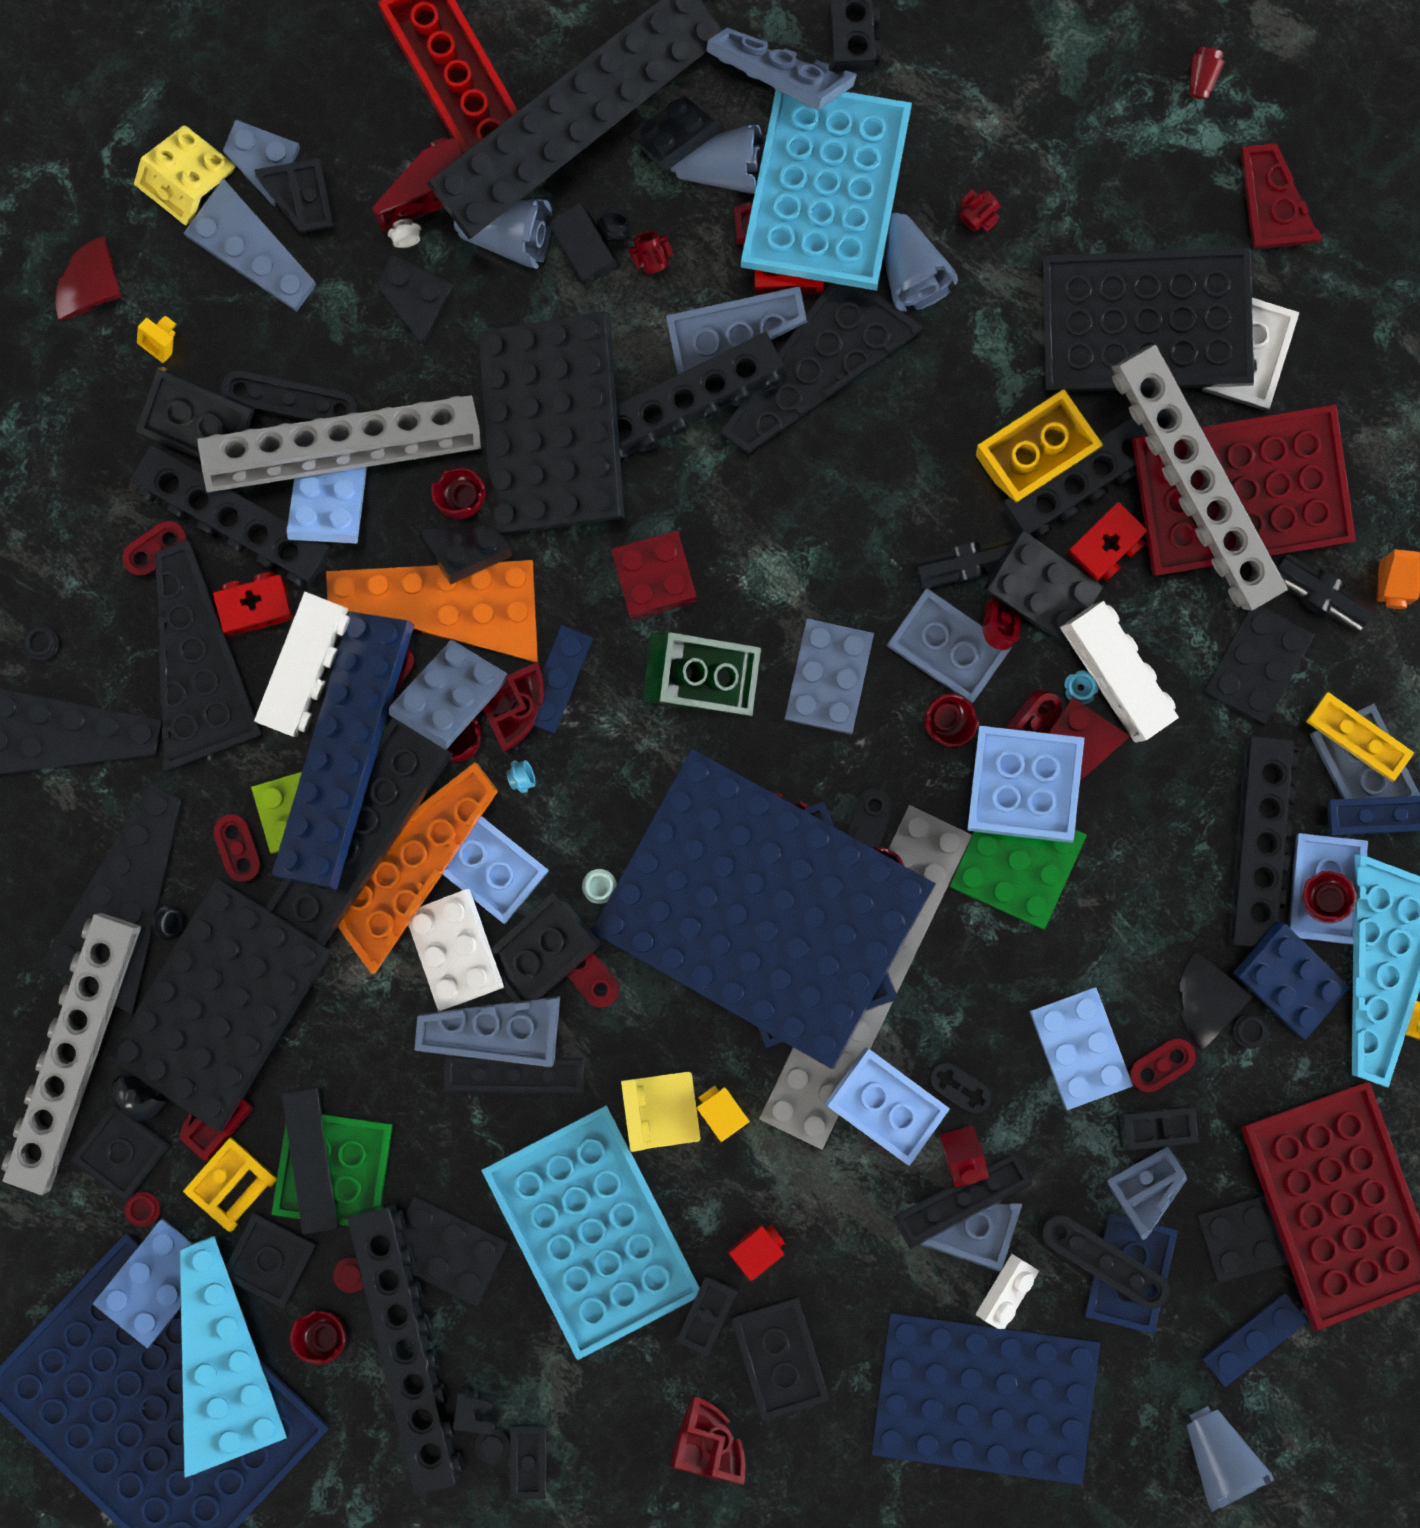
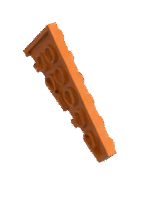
M533 560L499 562L451 585L438 565L326 571L327 600L349 608L348 613L356 612L408 620L414 624L413 630L421 631L422 633L448 640L452 639L455 642L495 651L499 654L517 657L532 663L538 662Z
M475 762L418 806L338 925L339 930L371 974H375L498 792L481 767Z

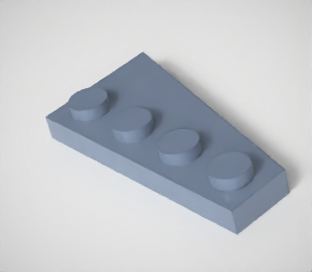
M729 28L724 29L708 40L706 52L718 57L723 63L739 68L746 72L748 76L773 86L776 91L792 96L809 108L820 110L853 87L857 75L846 70L843 75L829 71L830 64L816 60L814 65L796 59L798 54L788 49H767L768 42Z
M224 178L184 232L187 238L296 312L316 286L315 281Z
M800 286L666 316L677 374L693 368L767 331L772 340L807 323Z
M560 996L422 1013L417 1016L414 1051L552 1067L555 1061Z

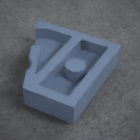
M235 120L223 152L266 197L267 201L276 207L277 204L257 180L254 171L255 169L294 163L300 150V145L294 141Z
M1167 1146L1107 1180V1183L1139 1236L1144 1240L1149 1236L1178 1194L1187 1177Z

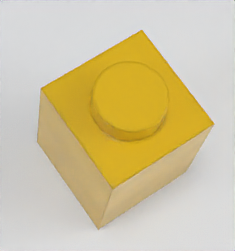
M713 1086L698 1097L702 1104L697 1109L720 1142L750 1122L725 1087L719 1091L716 1086Z

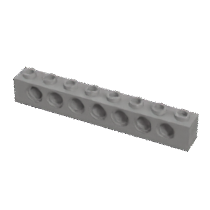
M1147 346L1112 366L1111 368L1115 373L1112 376V380L1117 390L1121 394L1125 393L1131 403L1129 407L1131 416L1138 425L1142 424L1148 434L1145 440L1149 449L1155 456L1159 454L1165 467L1162 468V472L1171 486L1176 485L1182 496L1179 498L1180 506L1187 516L1192 515L1198 526L1195 529L1196 535L1203 546H1209L1213 553L1212 564L1221 577L1225 576L1231 586L1228 589V593L1237 607L1241 606L1242 609L1254 610L1287 591L1288 588L1157 346ZM1144 379L1150 380L1154 386L1153 394L1149 398L1144 397L1140 391V385ZM1162 409L1166 410L1170 415V423L1165 429L1161 428L1157 422V415ZM1178 440L1183 441L1187 447L1186 455L1182 459L1177 458L1174 454V445ZM1196 470L1203 476V484L1198 490L1194 489L1190 483L1191 475ZM1212 501H1215L1220 508L1219 515L1214 520L1210 519L1207 514V507ZM1229 531L1236 537V544L1231 550L1226 549L1223 543L1224 536ZM1245 562H1249L1252 566V575L1247 580H1244L1240 575V568Z
M472 395L464 397L454 396L445 400L418 402L413 405L394 408L385 407L380 410L349 413L344 416L325 419L316 418L312 421L300 423H284L274 427L247 429L243 432L224 435L214 434L197 439L207 492L481 449L479 424Z
M104 913L94 914L92 919H87L81 935L85 939L82 950L75 953L70 966V971L74 972L70 985L66 984L59 997V1004L63 1006L59 1017L52 1020L48 1029L47 1037L51 1038L47 1052L42 1051L36 1064V1071L40 1073L36 1084L30 1085L25 1096L24 1103L28 1105L25 1116L18 1119L14 1128L13 1137L17 1139L13 1151L9 1150L2 1163L1 1169L6 1171L2 1182L39 1195H44L51 1191L141 926ZM100 943L106 944L110 949V957L106 962L99 960L96 955V948ZM88 976L95 978L99 984L98 992L95 995L89 994L85 989V980ZM76 1010L83 1011L87 1016V1024L84 1028H80L74 1023L73 1015ZM65 1043H69L75 1048L76 1056L73 1061L66 1060L62 1054V1047ZM53 1076L59 1077L64 1082L62 1094H57L52 1090L50 1083ZM41 1110H47L51 1113L53 1117L51 1127H45L41 1124L39 1120ZM30 1143H35L40 1147L42 1153L40 1160H34L29 1156L28 1146Z

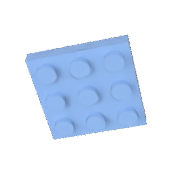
M979 726L967 831L1073 843L1084 737Z

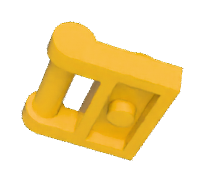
M231 1137L183 1192L222 1227L232 1233L239 1225L237 1222L267 1186L272 1187L277 1181V1176ZM249 1170L252 1171L257 1178L227 1212L223 1211L219 1207L220 1203Z

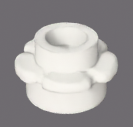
M401 219L393 223V228L388 231V237L392 238L393 245L397 248L410 247L419 243L421 227L419 224L413 223L411 219Z

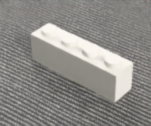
M304 592L254 722L292 737H299L300 732L305 733L312 719V713L308 711L313 699L318 700L324 689L325 681L321 680L325 668H331L335 661L338 649L334 648L338 635L343 636L347 630L350 617L346 614L349 608Z
M1104 601L1093 604L1060 628L1090 675L1094 678L1097 686L1134 743L1146 741L1179 718L1174 711L1176 708L1175 703L1166 692H1162L1156 683L1157 676L1151 666L1143 663L1137 653L1138 646L1130 635L1125 634L1118 624L1119 617L1116 611L1110 605H1106Z

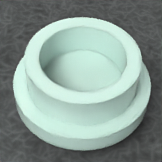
M596 869L585 876L582 890L589 901L596 904H604L608 902L617 882L614 876L607 870Z

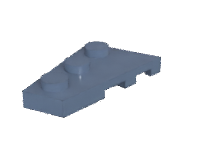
M911 1203V1204H910V1207H912V1206H914V1205H916V1204H918V1203ZM995 1204L920 1245L1001 1272L1022 1204Z

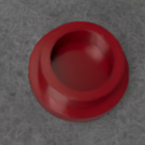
M137 1192L131 1195L126 1202L125 1216L132 1225L147 1227L158 1219L160 1203L149 1192Z
M345 1258L335 1266L333 1279L340 1290L346 1293H355L364 1287L357 1258Z

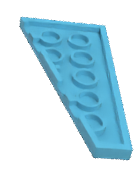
M1355 854L1354 889L1357 898L1354 908L1352 1075L1384 1087H1389L1420 991V876L1362 854Z
M215 1236L180 1248L185 1478L287 1438Z

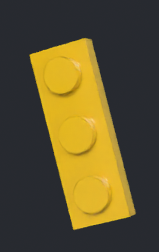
M1329 692L1323 696L1306 720L1308 724L1391 782L1397 779L1414 754L1409 748Z

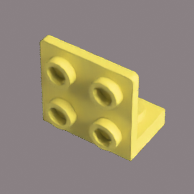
M182 126L141 157L134 185L186 226L195 218L201 197L219 184L223 178L225 179L233 173L235 164L187 126Z
M691 1072L621 1081L631 1152L700 1141Z

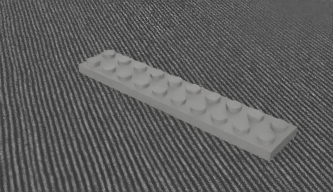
M911 805L908 806L888 849L900 856L905 867L933 881L936 885L888 970L896 994L972 836ZM892 1002L865 1012L834 1069H830L793 1047L759 1119L823 1150L839 1116L827 1107L825 1102L865 1047L871 1049Z

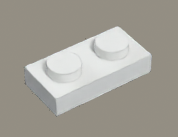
M1011 1254L975 1315L998 1329H1005L1015 1316L1016 1309L1026 1292L1033 1286L1034 1279L1039 1270Z

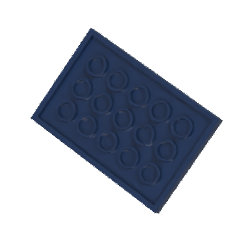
M890 1312L871 1455L1083 1485L1100 1342L1014 1329H998L992 1326Z

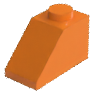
M1394 549L1379 561L1376 601L1386 602V607L1392 609H1406L1407 604L1410 605L1417 601L1420 594V552Z

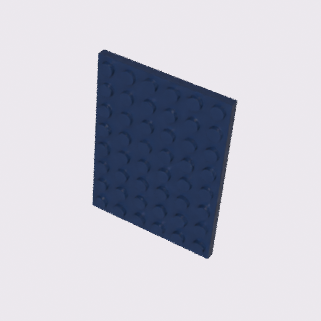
M691 749L591 932L830 1069H834L936 883Z
M125 1233L0 1366V1412L119 1528H237L331 1427L259 1359L287 1438L185 1478L181 1309L150 1348H146L93 1305V1302L141 1245L129 1233Z

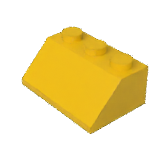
M1063 389L977 446L976 457L994 483L1017 503L1103 447V444Z

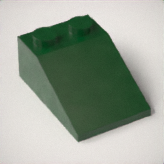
M671 632L651 633L642 701L675 707L753 716L761 648Z

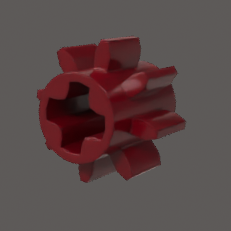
M971 189L960 200L959 206L962 210L958 215L962 222L972 231L977 232L982 227L988 232L999 221L998 218L1000 216L996 212L1000 209V204L988 191L983 189L977 195Z
M650 230L640 233L634 238L635 246L630 247L629 252L636 269L643 267L645 273H656L667 267V257L673 256V252L666 235L659 237L657 231Z

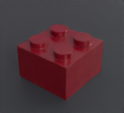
M678 531L611 549L631 621L697 603V596Z

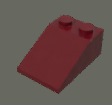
M455 137L449 140L448 138H440L430 143L429 148L423 150L372 207L382 232L393 228V223L398 220H414L444 207L426 183L462 155Z

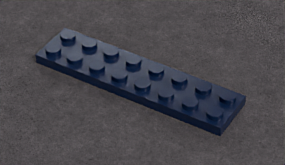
M356 612L349 613L350 622L345 634L342 636L271 875L280 879L337 890L388 717L389 707L393 700L414 628V624L408 620Z

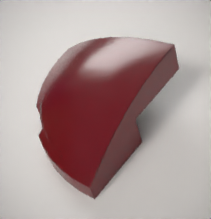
M104 236L88 242L69 259L70 263L65 269L63 276L59 278L56 289L55 303L58 320L63 321L91 312V307L122 297Z
M538 662L506 676L507 682L483 708L484 714L503 752L518 744L530 732L535 724L534 720L539 707L543 705L544 682Z
M692 1397L678 1433L669 1468L744 1485L745 1456L740 1439L734 1440L726 1426L730 1420L711 1403L698 1397Z

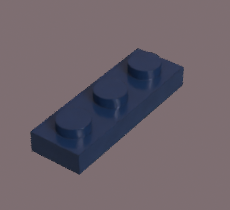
M561 625L542 671L544 699L543 705L539 707L534 720L535 727L552 734L556 733L594 641L593 637Z
M1420 796L1332 799L1327 801L1329 835L1420 832Z
M1282 1292L1201 1357V1359L1224 1387H1227L1308 1321L1286 1293Z

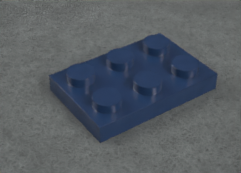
M1279 920L1233 973L1298 1037L1304 1040L1309 1037L1350 988L1284 922Z
M1108 1212L1102 1239L1156 1272L1167 1281L1178 1230L1155 1225L1149 1236L1142 1240L1128 1217ZM1093 1275L1084 1312L1085 1317L1151 1334L1155 1333L1160 1307L1156 1309L1145 1308ZM1149 1283L1144 1287V1294L1149 1297L1155 1294L1156 1287L1154 1284Z

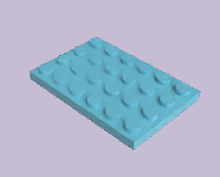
M776 91L741 259V268L877 291L912 103L844 92L820 110L806 107L801 101L788 94Z
M607 1105L481 1170L577 1360L696 1298L700 1287Z

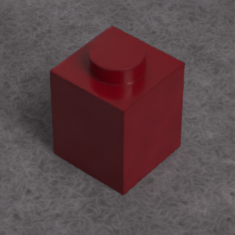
M973 1125L939 1135L944 1159L955 1188L989 1179L984 1153Z

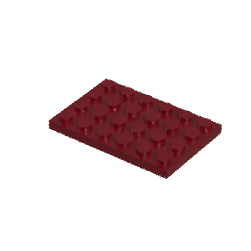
M1337 405L1201 427L1270 556L1356 541ZM1147 436L1132 438L1144 522L1147 529L1146 535L1152 575L1157 576L1213 566L1211 560L1214 558V555L1209 546H1203L1195 532L1198 526L1192 515L1187 516L1181 508L1179 498L1182 496L1176 485L1171 486L1162 472V468L1165 465L1159 454L1155 456L1151 452L1145 440ZM1178 440L1174 445V454L1177 458L1182 459L1186 455L1187 447L1183 441ZM1197 470L1192 473L1190 483L1196 490L1203 484V476ZM1212 501L1207 507V514L1210 519L1214 520L1218 517L1220 508L1215 501ZM1231 531L1226 533L1223 539L1226 549L1231 550L1236 544V537Z
M1370 1081L1359 1083L1241 1126L1312 1330H1320L1420 1291V1220Z

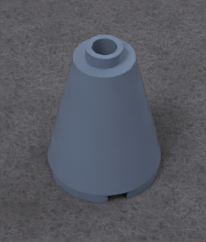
M747 125L718 133L670 168L671 172H676L678 179L755 194L762 161L759 145H764L762 130L759 125Z
M543 199L519 200L471 239L466 237L455 221L454 228L458 231L459 237L465 241L524 266L537 269L539 266L536 262H544L550 247L552 228L546 225V215L553 216L550 203Z
M892 213L883 255L892 299L896 308L900 311H907L905 306L914 305L916 310L923 309L950 293L948 286L952 281L956 285L958 277L954 268L908 215Z
M1205 1407L1190 1415L1192 1422L1187 1425L1207 1504L1212 1512L1256 1491L1257 1488L1275 1481L1272 1473L1219 1410L1211 1412L1209 1407Z

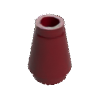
M1197 47L1196 54H1192L1189 96L1201 100H1209L1210 93L1225 63L1222 60L1224 54L1222 51L1209 47Z

